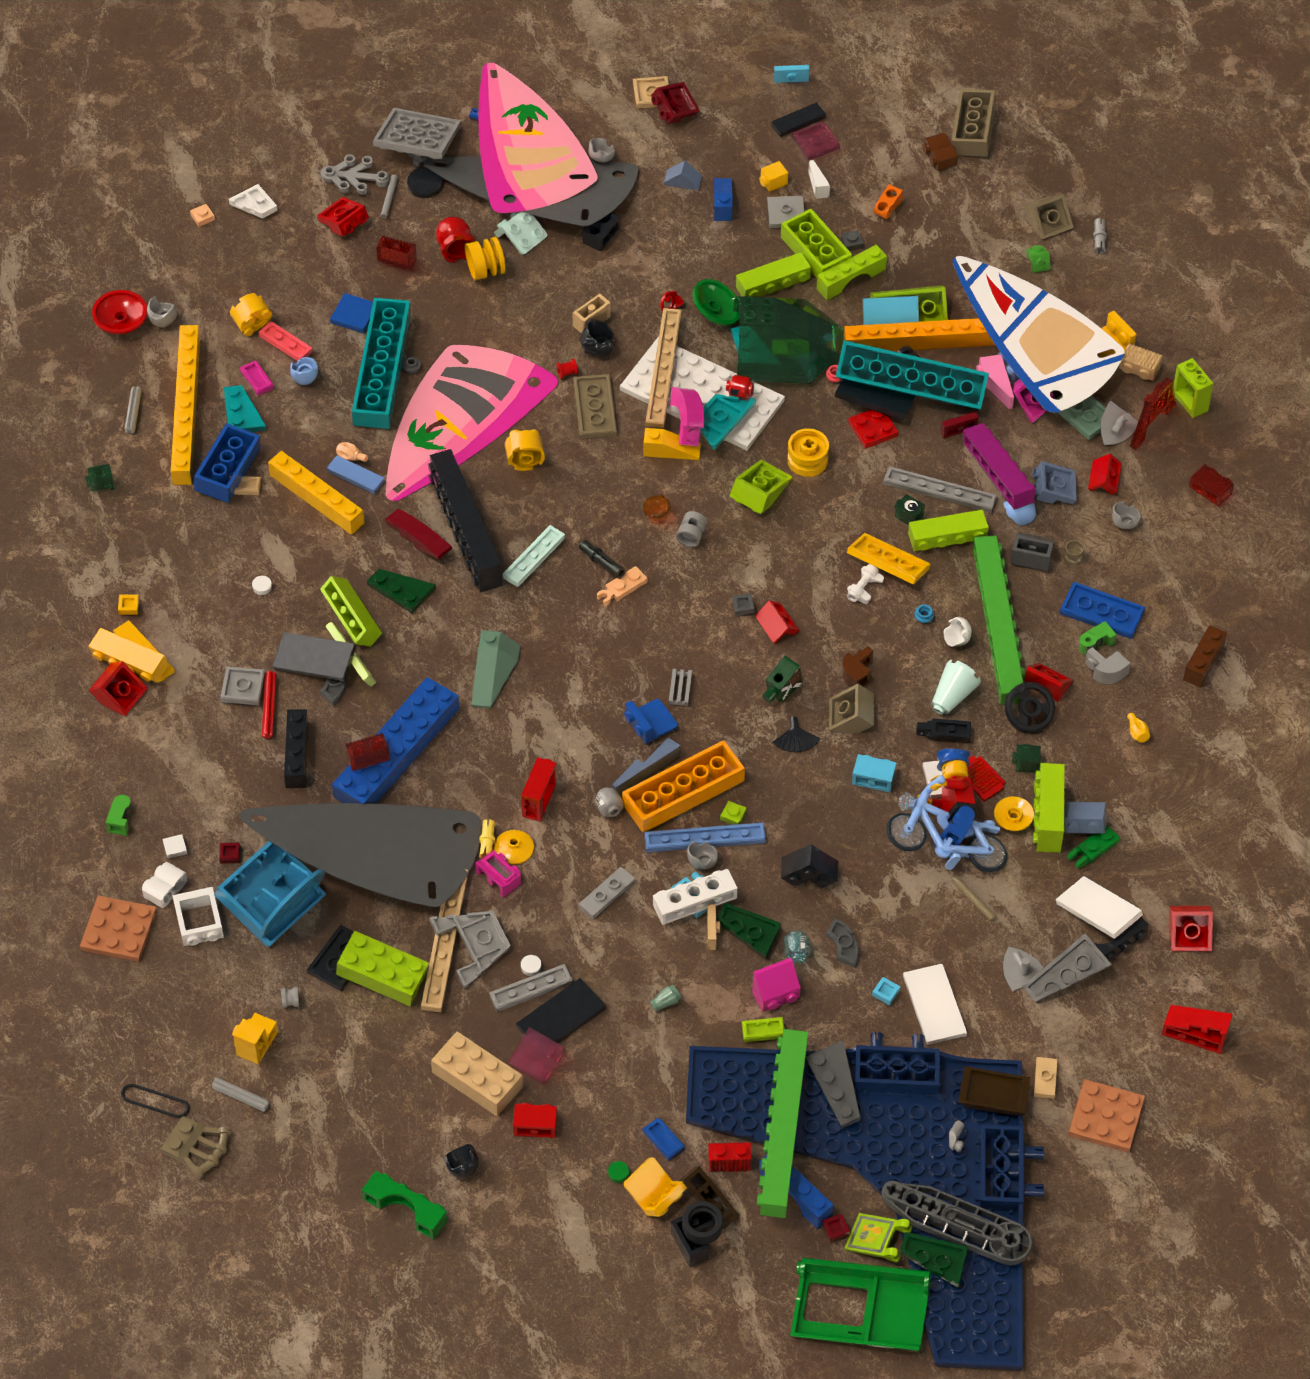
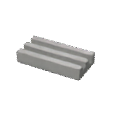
M673 669L669 695L670 705L688 706L692 670L684 672L683 669H680V671ZM676 677H679L677 700H673ZM687 677L685 701H681L683 679Z

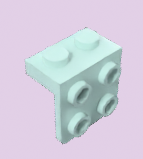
M522 211L513 212L509 215L511 219L508 222L506 219L497 225L499 229L494 232L497 238L505 233L522 255L547 237L546 231L532 214Z

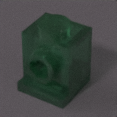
M110 464L87 468L86 484L87 487H91L92 492L108 488L115 490Z

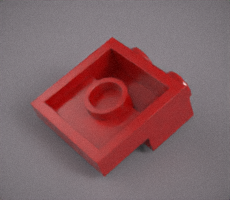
M345 197L340 198L317 215L319 222L330 226L331 232L342 237L352 233L356 226L364 224L369 218L364 205Z

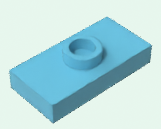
M809 65L774 66V83L809 81Z

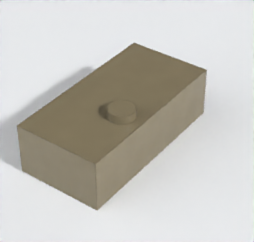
M960 89L951 140L958 156L988 157L996 109L995 90Z

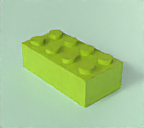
M812 209L781 223L782 240L795 254L802 252L811 266L812 274L816 278L818 274L852 257L850 251Z
M1041 763L1040 770H1036L1034 781L1035 798L1033 803V810H1035L1033 827H1035L1033 843L1036 844L1037 852H1061L1064 834L1065 764Z
M354 931L337 962L336 975L411 1007L427 976L429 963Z

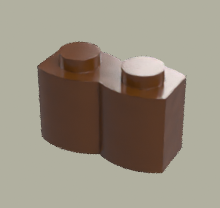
M945 133L924 138V144H922L923 152L929 156L931 166H934L937 171L957 165L958 155Z

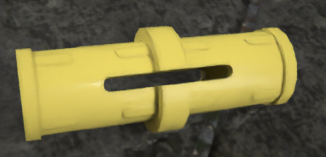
M490 819L489 825H487L488 820H484L482 824V835L479 838L481 843L479 857L481 859L492 852V846L495 843V821Z

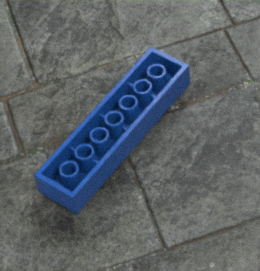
M426 677L333 782V797L342 803L376 804L459 710V695Z

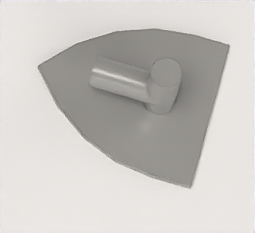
M1112 401L1107 405L1101 420V437L1104 445H1114L1123 442L1132 435L1140 423Z
M1008 946L1004 955L1003 971L1010 989L1014 992L1023 988V985L1044 967L1032 955Z

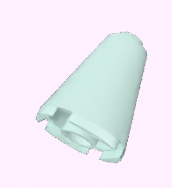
M949 660L946 663L932 701L933 710L940 715L948 714L979 686L981 678L978 677L977 679L974 676L976 672L960 661L952 663V660Z

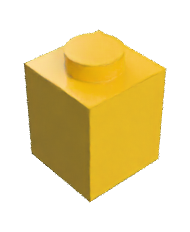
M778 161L761 168L759 180L761 185L771 192L788 185V172L781 162Z

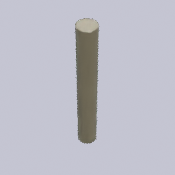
M957 875L951 879L955 886L990 922L997 918Z

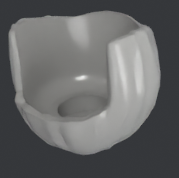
M154 296L148 302L147 316L153 325L160 328L167 327L176 319L177 308L171 303H158L156 296Z

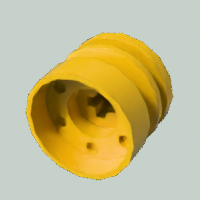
M491 237L490 242L488 239H484L483 248L478 241L465 244L468 267L475 281L487 278V269H489L492 276H496L497 271L499 274L505 273V256L497 237Z

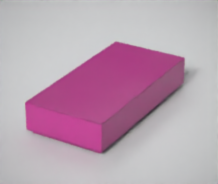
M256 360L240 367V372L257 396L274 389V384Z

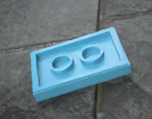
M918 296L863 298V325L919 322Z

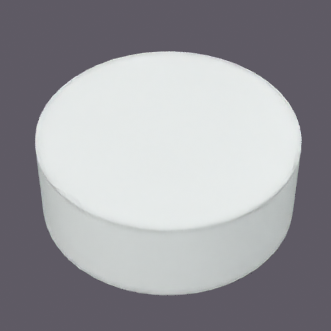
M266 576L256 577L252 582L253 591L258 595L268 594L272 589L271 580Z
M535 955L525 956L521 961L522 972L527 976L538 974L541 971V960Z

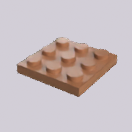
M98 895L80 944V950L139 962L157 912L156 907Z
M1084 1079L1068 1136L1129 1153L1145 1096Z

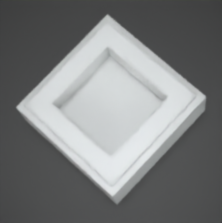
M182 834L163 839L168 859L187 854Z

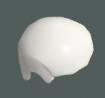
M962 617L949 620L950 626L944 629V639L947 645L951 647L966 645L972 633L969 622Z

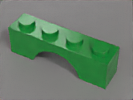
M375 1171L362 1188L363 1200L380 1210L391 1204H401L410 1208L415 1214V1230L434 1240L447 1222V1211L442 1205L428 1201L423 1194L414 1193L407 1185L393 1181L386 1173L381 1174Z

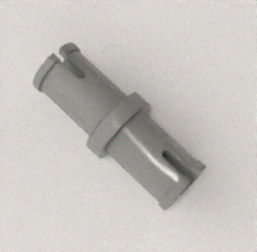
M1101 218L1094 220V251L1097 254L1098 249L1099 254L1106 252V221L1103 218L1102 224H1100Z

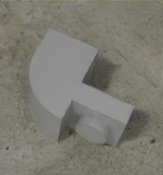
M1093 647L1086 653L1085 663L1090 669L1094 670L1093 679L1097 682L1113 684L1129 674L1131 663L1118 651L1107 659Z

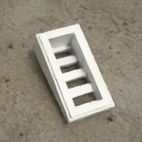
M810 160L808 173L816 199L827 198L830 195V185L814 160Z

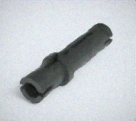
M583 540L580 543L579 550L588 555L591 561L597 562L618 579L624 576L625 568L604 554L601 548L593 546L588 540Z

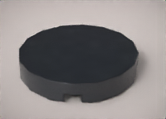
M427 167L415 169L407 178L408 189L414 196L420 198L432 197L433 194H438L442 189V177Z

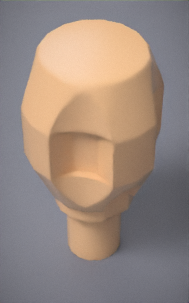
M341 442L336 448L337 455L348 461L361 460L367 462L368 455L363 454L354 444Z

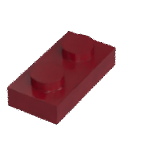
M976 412L953 419H947L941 422L940 434L943 439L961 434L964 429L978 425L979 417Z

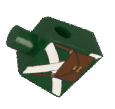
M784 656L766 678L767 691L762 695V698L768 703H771L775 698L784 702L802 684L800 665Z

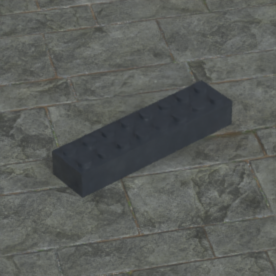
M448 449L431 454L430 463H428L430 472L428 478L431 486L434 485L436 488L434 491L437 500L440 499L442 502L440 505L443 514L448 516V526L454 530V540L460 544V554L466 558V568L468 572H472L471 578L474 586H478L480 593L501 587L500 560L452 450Z

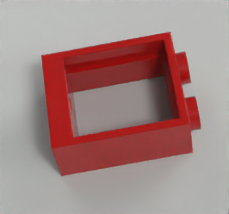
M537 757L521 794L522 817L541 822L557 785L556 762Z

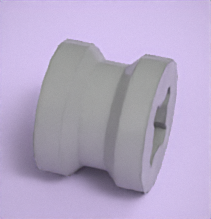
M298 987L288 990L281 988L283 1008H288V1006L299 1007Z

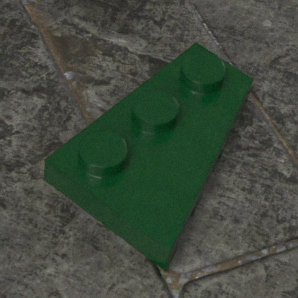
M378 569L367 580V586L410 613H413L436 589V584L383 569Z
M724 903L717 918L722 927L765 959L781 928L780 922L728 903Z
M905 1232L900 1255L958 1288L968 1246Z

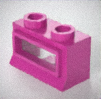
M493 850L483 859L476 862V873L480 875L484 872L487 876V882L491 886L496 883L500 887V896L504 898L521 884V872L515 865L510 866L507 863L508 860L504 854H498Z

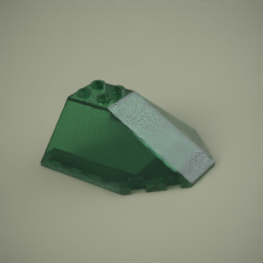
M733 295V312H739L740 318L736 375L746 376L751 381L811 384L815 381L816 377L826 373L830 366L839 361L844 341L843 328L806 299Z

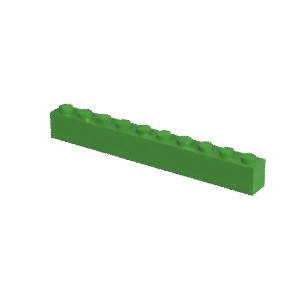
M997 535L974 537L973 553L998 695L1000 705H1003L1009 692L1015 686L1023 683L1025 672L1024 667H1020V663H1022L1021 651H1017L1019 639L1014 634L1016 622L1011 617L1013 616V606L1008 601L1010 600V590L1006 589L1008 583L1007 574L1003 573L1005 562L1004 558L1000 557L1002 545L998 543ZM1015 696L1012 704L1020 703L1021 700Z
M783 1029V1036L778 1037L777 1049L781 1051L780 1054H776L775 1066H778V1071H774L773 1083L776 1084V1088L771 1089L770 1098L771 1101H774V1106L769 1105L768 1118H772V1121L767 1123L766 1135L770 1137L764 1143L763 1153H767V1158L762 1159L761 1170L765 1171V1176L760 1175L759 1188L763 1189L762 1194L758 1193L757 1206L761 1207L760 1215L786 1218L808 1032Z

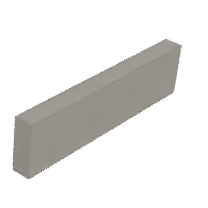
M565 964L491 991L489 996L496 1011L499 1012L573 983V980Z

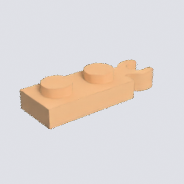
M635 566L625 572L622 578H616L606 584V590L599 591L597 599L605 597L606 599L603 600L604 606L609 605L613 598L618 602L646 584L647 577Z

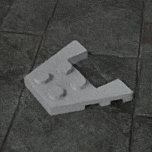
M493 911L474 912L457 916L453 914L447 915V917L432 916L429 919L437 936L456 928L474 962L456 970V975L463 989L467 988L511 947Z

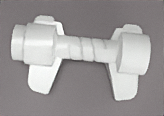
M871 564L862 567V578L858 584H852L847 588V598L850 601L856 602L858 600L868 604L871 596L863 588L868 582H884L883 575L879 574L877 567Z

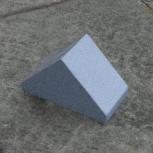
M683 161L667 170L664 185L699 191L702 175L688 162Z

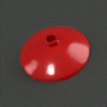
M129 290L110 291L102 295L94 303L92 308L93 321L104 332L126 334L136 330L144 323L147 317V305L144 299L135 292Z

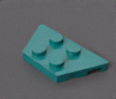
M715 394L703 407L704 428L700 427V432L713 450L718 448L756 405L754 398L746 401L739 400V397L735 396L728 397Z

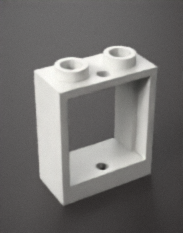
M213 887L173 895L183 946H194L201 942L216 941L219 938H224ZM211 905L215 924L190 930L185 929L181 911Z

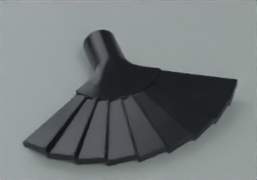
M794 716L790 718L791 728L772 743L788 752H803L818 743L820 737L801 729L798 726V718Z

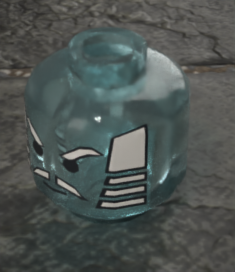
M802 931L789 932L783 941L784 955L787 958H791L793 962H802L804 958L810 955V939Z

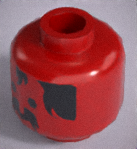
M734 375L731 380L727 381L726 391L729 392V396L739 397V400H747L753 395L754 382H751L749 377Z

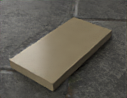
M610 374L573 377L580 439L617 436Z

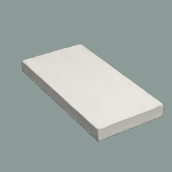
M1085 876L1056 899L1057 905L1114 939L1143 915L1141 909Z
M943 964L904 972L903 978L923 1035L925 1036L926 1044L931 1045L967 1036V1031Z

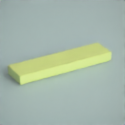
M330 622L326 625L335 641L348 642L334 623ZM354 652L351 664L363 681L372 687L376 684V680L357 653Z

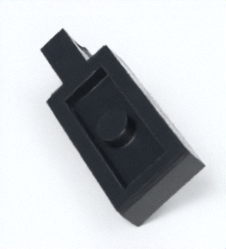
M932 718L927 723L917 722L916 735L926 736V738L970 742L971 721Z

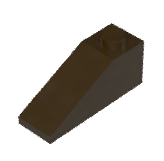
M695 1166L679 1180L685 1184L688 1192L697 1202H710L720 1209L723 1216L722 1229H725L740 1216L700 1166Z

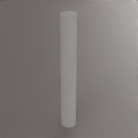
M391 175L380 215L382 219H387L398 180L397 175Z

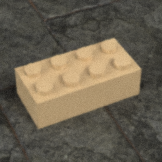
M456 1032L431 1060L432 1073L496 1116L504 1110L523 1088L522 1074L459 1032Z

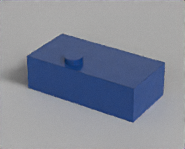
M226 423L194 476V490L229 503L236 487L241 482L242 476H245L260 451V435Z

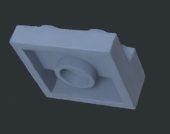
M1041 461L1037 468L1033 469L1032 478L1035 479L1036 500L1051 504L1056 500L1069 504L1076 502L1075 470Z

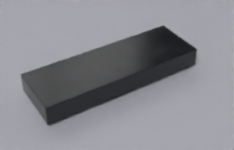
M816 102L771 121V126L782 137L824 119L826 113Z

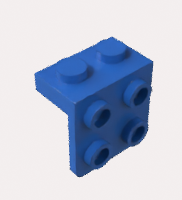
M655 699L637 708L632 700L625 703V719L632 725L636 734L645 744L678 727L677 722L660 699Z

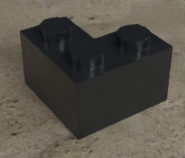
M810 844L782 857L781 879L793 886L810 880L824 888L838 881L839 861Z
M696 1214L690 1219V1225L697 1232H708L715 1227V1219L708 1214ZM682 1216L671 1221V1235L688 1266L692 1267L709 1259L708 1244H696L684 1235Z

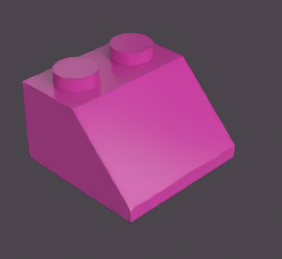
M791 958L753 972L752 993L762 1012L774 1010L780 1005L793 1003L800 998V984Z

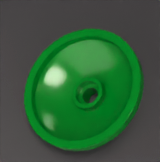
M703 279L693 288L692 295L695 306L710 322L729 326L736 323L740 318V302L734 292L725 284L713 279Z

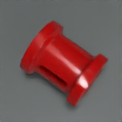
M574 358L566 363H556L560 379L570 374L577 375L579 373Z

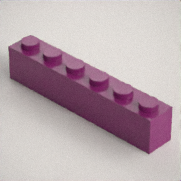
M984 423L964 429L963 444L1011 507L1015 510L1034 503V494H1036L1034 485L1029 483L1025 473L1019 470L1017 463L1012 461L1008 451L1002 448L1000 441L995 439L992 431Z

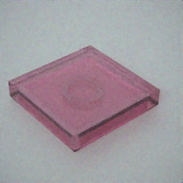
M824 121L792 133V138L808 161L840 149V144Z

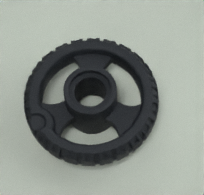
M1025 682L1015 686L1007 695L1005 714L1010 724L1017 730L1034 733L1043 730L1050 724L1055 714V702L1047 688L1038 683ZM1028 689L1040 692L1046 701L1041 703L1039 699L1029 697ZM1015 696L1021 700L1018 705L1020 716L1015 718L1012 711V703ZM1028 702L1032 703V705L1034 706V710L1032 713L1028 712L1026 709V704ZM1040 712L1046 715L1041 723L1035 726H1028L1029 718L1037 716Z

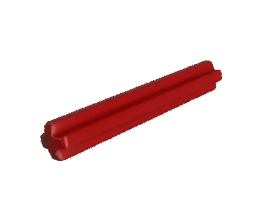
M268 671L265 674L262 737L266 739H271L274 732L277 674L272 671Z

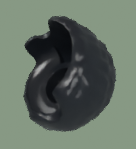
M471 1144L458 1147L446 1154V1167L454 1177H468L479 1166L478 1154Z

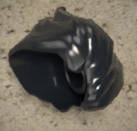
M590 320L582 332V338L579 339L581 348L584 349L585 354L589 353L599 358H605L614 347L615 334L605 322Z

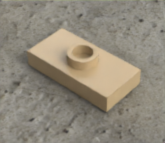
M709 904L707 906L709 950H716V933H720V921H716V904Z
M1036 1058L1033 1097L1055 1098L1057 1059Z

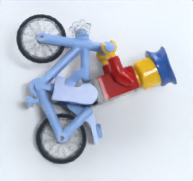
M953 748L942 749L937 752L936 756L939 761L937 769L942 772V775L932 778L931 782L918 795L917 799L909 792H905L904 795L900 796L898 805L901 807V811L912 810V813H898L889 819L886 827L888 838L894 846L903 851H916L926 842V826L934 841L933 845L936 847L935 852L938 857H950L945 864L947 870H952L961 857H968L980 870L986 872L998 871L1006 863L1007 851L998 838L982 832L986 831L997 834L1000 831V827L995 826L994 821L986 820L981 823L974 820L975 799L971 779L968 777V766L970 764L968 758L970 757V752ZM942 787V798H930L929 800L932 791ZM927 812L937 816V822L944 830L940 835ZM972 837L968 846L959 845L964 838Z

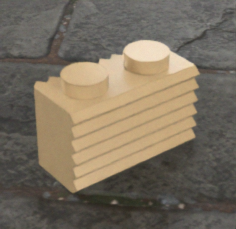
M601 294L592 298L572 313L573 327L582 334L590 320L602 322L610 318V301Z
M1129 343L1124 351L1119 369H1122L1125 373L1138 375L1144 380L1154 381L1161 367L1163 356Z

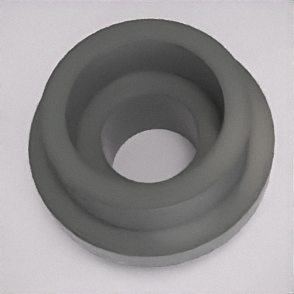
M408 357L403 361L402 366L406 373L415 374L419 371L421 362L416 357Z

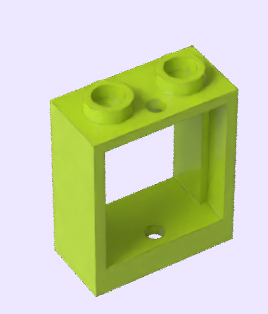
M1191 358L1177 365L1172 394L1192 418L1208 412L1213 382L1195 360Z

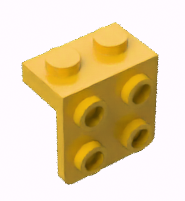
M649 1157L624 1182L626 1190L647 1216H663L669 1210L668 1207L673 1202L678 1201L683 1196L682 1193L687 1189L682 1181H672L653 1157Z

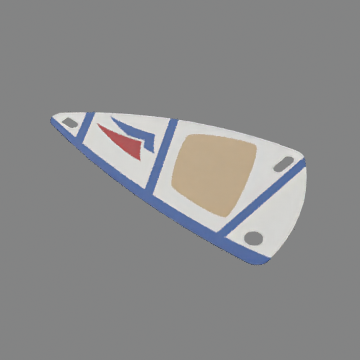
M957 256L953 259V266L959 280L989 336L1015 374L1045 410L1056 413L1080 403L1100 389L1114 374L1124 356L1123 347L1083 314L1043 289L1010 273L964 256ZM968 263L972 271L966 272L961 264ZM1109 349L1116 351L1115 354L1104 358L1097 356L1098 353ZM1058 390L1063 394V397L1055 400L1051 398L1050 392Z

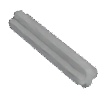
M133 386L131 388L125 422V432L127 434H133L136 429L142 393L140 387Z
M216 1077L212 1083L213 1089L264 1112L269 1107L267 1099L219 1077Z

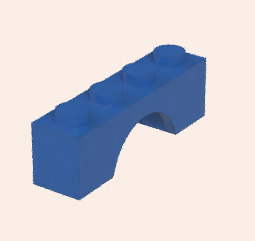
M760 1160L759 1174L765 1176V1171L761 1170L762 1160ZM792 1165L789 1194L798 1204L802 1215L818 1229L822 1226V1220L833 1216V1204Z

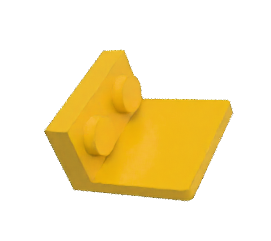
M1115 311L1108 313L1107 324L1101 329L1121 345L1124 351L1129 343L1135 345L1136 333ZM1109 349L1098 353L1097 356L1104 358L1115 354L1116 351Z

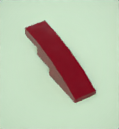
M399 508L385 518L387 525L399 530L401 537L413 542L416 549L438 560L452 550V546L436 532Z

